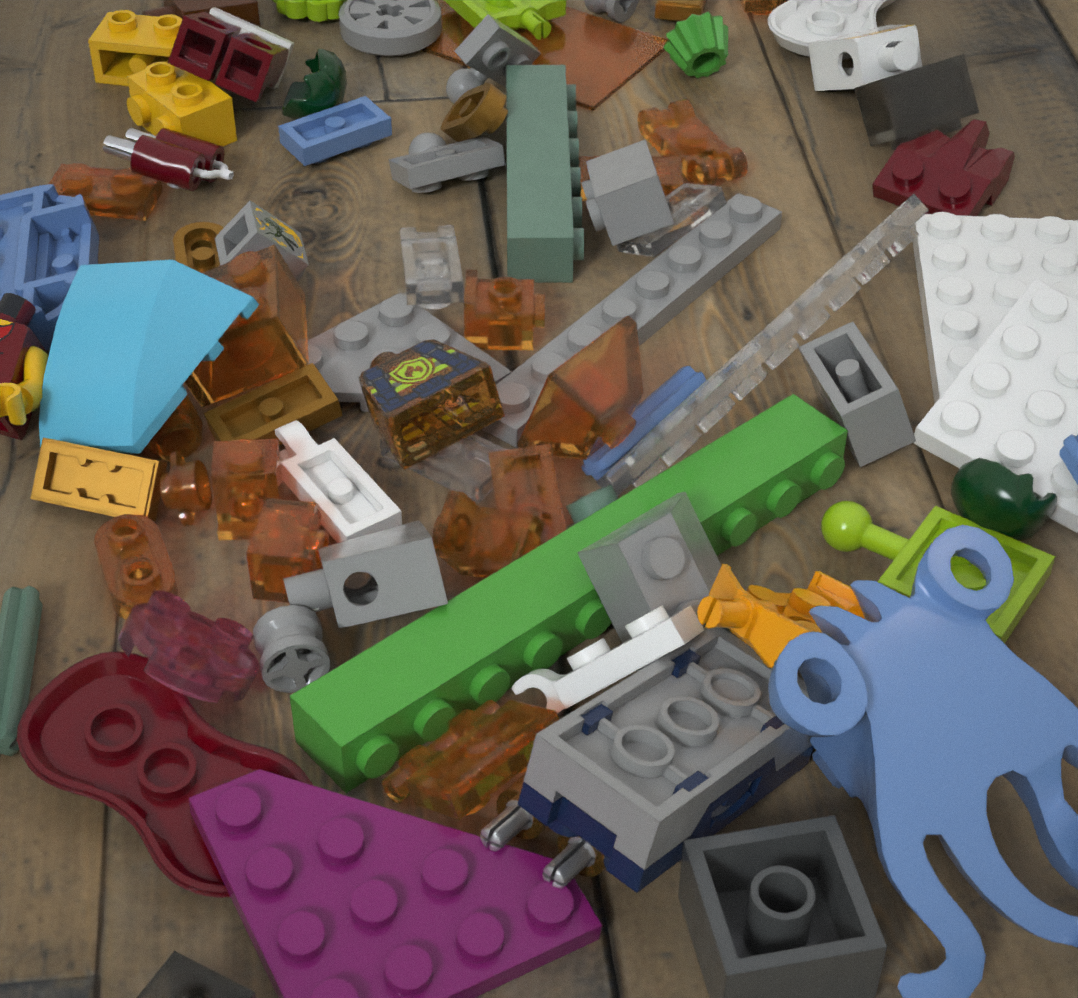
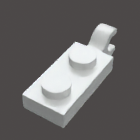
M297 420L275 429V435L286 448L277 452V458L281 463L283 482L337 543L402 525V511L335 438L318 445L309 435L306 428Z
M663 605L639 617L625 626L631 638L612 649L609 648L604 638L594 642L567 658L573 669L568 674L560 675L549 669H536L519 678L512 686L515 695L534 687L540 689L547 699L546 709L530 719L532 726L543 727L560 717L572 705L683 646L702 633L704 628L691 605L670 617Z

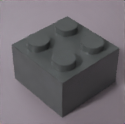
M835 815L683 840L678 898L709 998L876 997L887 945Z

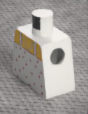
M886 25L808 43L815 91L866 88L922 74L918 30L915 25ZM845 52L853 59L854 68L843 69L842 57Z

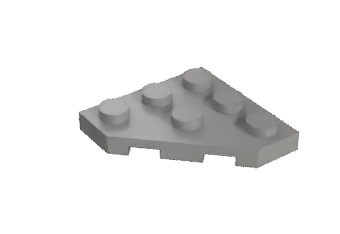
M401 292L264 363L266 381L268 383L313 363L339 402H360V408L363 412H384L371 392L374 387L368 386L365 383L366 380L363 377V372L401 356L411 350L412 347L424 341L444 346L443 350L445 351L452 349L468 356L469 359L472 358L481 362L479 366L450 380L451 385L442 389L456 394L462 400H468L471 403L475 402L512 371ZM413 349L402 357L378 368H382L385 373L389 374L402 362L418 359L421 357V354L414 352ZM425 358L432 364V371L425 380L410 382L409 384L412 385L398 394L405 396L413 392V388L438 375L444 376L453 371L452 367L448 366L434 373L435 364L431 360L433 358ZM419 359L416 361L403 363V365L393 374L398 377L397 372L401 370L404 365L421 361L427 368L425 374L420 378L408 380L412 381L423 379L429 372V365L423 359ZM407 366L404 375L406 377H414L412 376L414 374L413 371H420L422 373L423 368L416 366V369H414L413 366ZM390 375V378L388 380L394 381L395 378ZM418 397L391 413H409L410 404L418 403L424 405V399Z

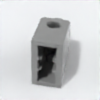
M420 520L318 549L322 569L283 578L290 605L307 607L314 612L333 608L338 628L350 627L448 604L433 540ZM366 572L370 574L366 584L360 588L352 589L344 585L346 579L353 573Z

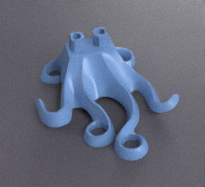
M967 525L949 528L934 539L918 564L910 598L877 581L857 580L851 583L850 586L859 602L864 618L839 607L816 606L810 609L809 613L822 633H803L789 641L774 662L768 684L769 701L772 710L790 728L802 734L812 736L810 743L816 749L812 753L813 761L832 786L838 789L843 786L851 798L858 797L862 801L873 828L878 856L888 880L902 900L929 927L945 948L946 960L936 970L921 974L908 973L900 977L897 988L902 998H969L982 980L986 955L979 933L969 917L941 884L927 859L923 845L926 835H938L947 855L963 878L1002 917L1030 934L1051 942L1072 945L1078 948V917L1047 905L1033 895L1013 875L999 853L991 834L986 814L987 790L994 779L1002 775L1012 784L1028 809L1038 840L1050 864L1068 884L1078 890V814L1064 799L1061 777L1062 758L1078 769V708L1044 676L1011 651L990 628L986 619L1008 599L1014 582L1011 559L995 537L980 528ZM954 556L963 557L979 568L986 579L984 588L975 591L965 588L956 581L951 571V558ZM798 671L806 683L809 698L802 693L797 682Z

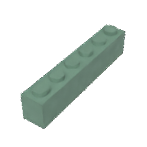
M506 65V109H508L507 283H573V261H584L576 84H566L565 65Z

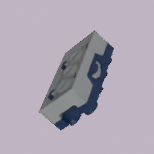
M718 627L708 628L683 646L655 660L538 732L535 736L517 805L544 825H548L555 833L566 837H581L605 855L604 865L606 871L638 893L682 859L683 840L715 835L808 764L814 748L810 743L812 736L802 734L790 728L772 710L769 701L768 684L773 668H768L749 645L730 632ZM797 676V682L802 693L809 698L805 681Z

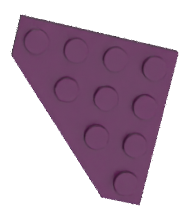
M261 769L189 797L191 815L278 998H476L600 938L602 924L575 879L573 878L564 888L553 886L552 883L554 881L552 880L549 883L544 881L543 869L553 858L507 844L498 851H491L489 846L486 848L483 845L480 836Z

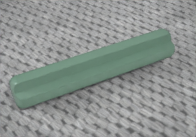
M14 586L9 588L3 595L0 612V754L13 756L19 751L17 743L18 724L28 706L43 607L39 600V591L32 586H27L23 589Z

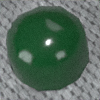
M317 49L315 58L306 60L305 64L311 69L312 73L305 75L303 82L295 81L291 84L284 101L282 115L296 120L342 104L347 87V76L342 61L335 53L325 49Z
M977 458L963 464L954 476L951 486L952 499L961 517L975 522L980 527L997 531L1018 541L1028 539L1036 534L1054 513L1057 504L1055 493H1047L1041 499H1037L1034 496V478L1031 474L1017 475L1001 463L983 458Z

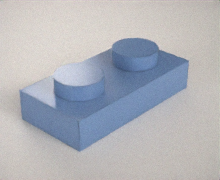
M366 96L278 126L280 144L304 166L325 162L329 157L355 148L367 147L374 141L392 135L391 117Z

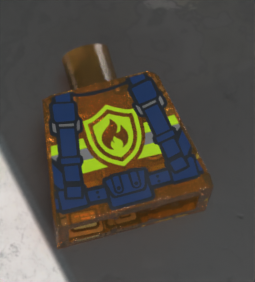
M434 339L424 340L399 354L389 351L380 353L373 359L370 368L363 371L358 378L373 424L400 467L404 470L505 417L491 366L478 358Z

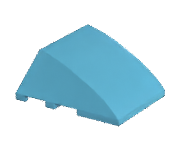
M173 259L80 265L56 322L44 373L39 413L40 446L43 438H49L119 453L140 454L187 396L188 393L183 383L201 361L216 360L224 350V347L218 340L239 314L242 318L249 319L259 306L258 302L254 297Z

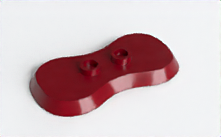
M120 651L99 653L70 666L56 676L33 698L18 724L17 743L21 756L37 777L58 789L97 800L117 811L136 829L153 861L167 878L183 889L203 896L230 897L191 815L189 797L259 769L313 785L305 772L286 756L271 749L229 737L207 723L196 712L178 681L166 668L150 658L134 653Z

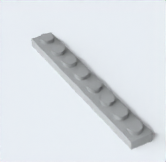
M737 193L473 402L483 407L472 413L476 418L489 411L498 415L487 423L478 426V428L518 448L779 231L782 211L765 205L754 197Z

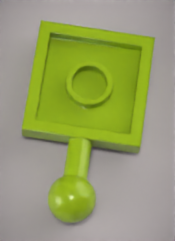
M841 501L833 504L826 510L821 521L822 535L832 548L842 552H852L863 547L892 560L893 562L878 582L909 598L919 562L934 539L945 530L960 525L980 528L995 537L1011 559L1014 582L1008 599L990 614L986 621L994 634L1004 644L1051 575L1055 556L997 531L980 527L975 522L938 506H934L910 539L873 524L869 512L862 505L853 501ZM954 556L951 558V571L956 581L967 589L977 591L984 588L986 579L979 568L963 557Z

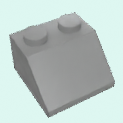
M686 492L672 496L577 552L622 643L631 638L625 628L627 624L663 605L669 617L690 605L697 615L700 601L704 597L709 596V592L721 568V564ZM702 624L704 630L708 629L705 627L706 624ZM723 628L732 634V632L728 628Z

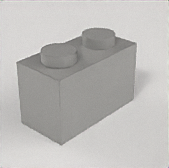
M646 139L586 161L590 179L581 182L587 199L586 205L596 232L606 228L612 246L674 224Z
M853 321L799 347L818 399L830 419L848 430L846 445L860 467L916 441L899 389Z

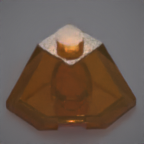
M630 316L624 317L548 375L517 443V446L524 453L586 460L605 444L614 449L631 433L637 423L632 414L644 392L637 323Z

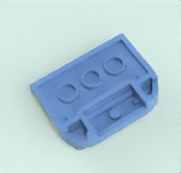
M54 184L35 186L0 195V300L5 293H12L25 298L33 304L36 312L28 327L32 329L47 351L51 348L56 322L80 265L98 264L99 234L82 195L79 194L75 197L58 195Z

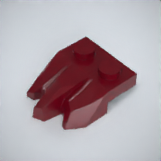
M973 119L952 138H949L939 130H935L919 138L901 143L873 182V196L918 214L948 212L954 215L977 216L985 204L990 206L994 204L1007 184L1015 155L1013 151L1002 147L985 149L990 134L987 122Z

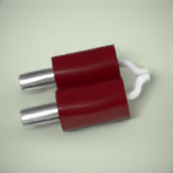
M130 128L127 130L124 139L108 135L104 140L103 151L130 160L133 173L164 182L172 188L194 191L201 181L213 183L217 178L230 180L234 176V172L228 170V166L223 163V146L167 128H162L157 136Z

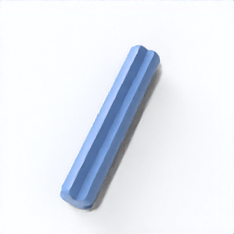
M684 366L582 453L584 464H582L581 468L585 475H592L598 482L608 480L705 394L703 385L706 382L705 375L702 372H695L690 366Z

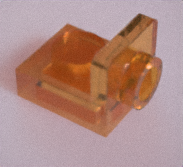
M449 491L442 512L435 521L432 540L436 554L460 575L487 578L537 548L545 523L533 512L479 507L464 492Z

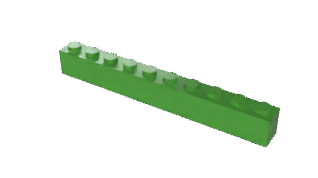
M795 394L788 396L448 600V604L438 606L290 695L296 743L345 793L353 790L368 779L382 776L402 757L426 742L438 740L448 732L452 725L482 706H490L497 702L507 690L512 688L519 678L536 669L550 668L560 656L583 641L600 636L612 624L577 552L672 496L686 492L714 552L718 556L732 546L736 547L743 544L752 533L775 518L785 517L797 504L821 489L826 490L832 487L841 477L845 468V460L843 458L848 430Z

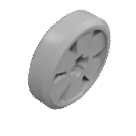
M347 0L339 10L340 34L348 45L367 54L402 56L415 53L434 43L440 36L442 31L441 8L436 0Z

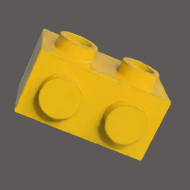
M129 10L108 12L88 40L95 82L128 86L127 76L145 70L152 63L168 61L182 19L177 15L170 14L159 17L136 15Z
M168 61L152 63L145 70L127 76L130 97L127 98L129 114L135 124L143 126L152 135L157 136L162 128H167L221 146L237 141L232 97L211 81L167 63Z

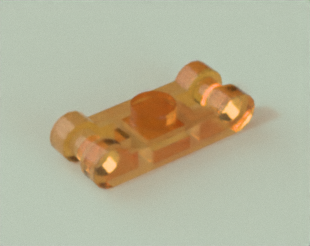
M681 99L670 102L668 108L664 110L652 107L638 113V126L642 136L697 190L714 186L717 179L723 177L731 181L745 177L747 174L748 164L744 152L738 147L730 149L695 116L693 106L689 100Z

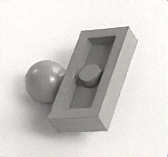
M487 14L454 51L471 68L459 69L451 74L446 84L447 96L455 104L466 91L483 85L488 78L506 87V65H532L541 53L529 40Z
M427 132L416 136L412 140L408 155L389 159L392 180L411 189L414 193H426L440 189L442 187L441 181L456 177L463 181L484 178L489 175L488 169L505 165L503 145L484 136L447 145L439 135Z

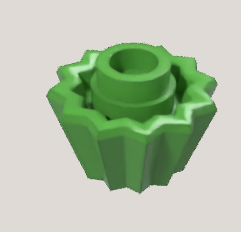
M710 12L701 15L691 14L686 20L676 22L675 29L666 33L668 41L665 43L664 49L688 76H695L697 79L702 76L709 77L712 73L719 72L720 67L726 64V57L728 56V26L723 24V17L721 15L712 16Z

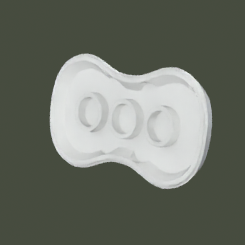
M789 0L776 7L769 14L768 25L781 47L810 57L809 42L877 28V11L892 4L895 0ZM845 52L842 60L849 59L851 56Z

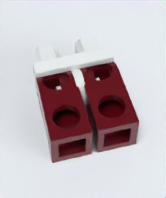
M214 7L210 9L209 13L201 12L183 16L167 63L207 81L215 79L217 70L221 66L215 82L216 85L254 102H258L261 100L265 87L268 86L273 89L279 87L294 42Z

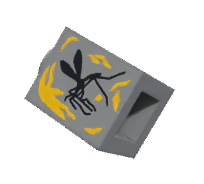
M249 201L215 237L221 270L272 302L287 287L294 286L301 279L306 267L309 265L301 233L252 201Z

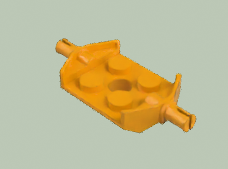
M722 564L709 592V596L704 597L700 601L697 609L698 620L701 624H706V628H728L734 635L749 645L768 668H773L774 662L789 641L803 633H822L809 613L813 607H839L864 618L852 588L821 571H815L807 590L794 588L792 593H777L762 586L749 585L745 591L731 571L732 567L728 564Z

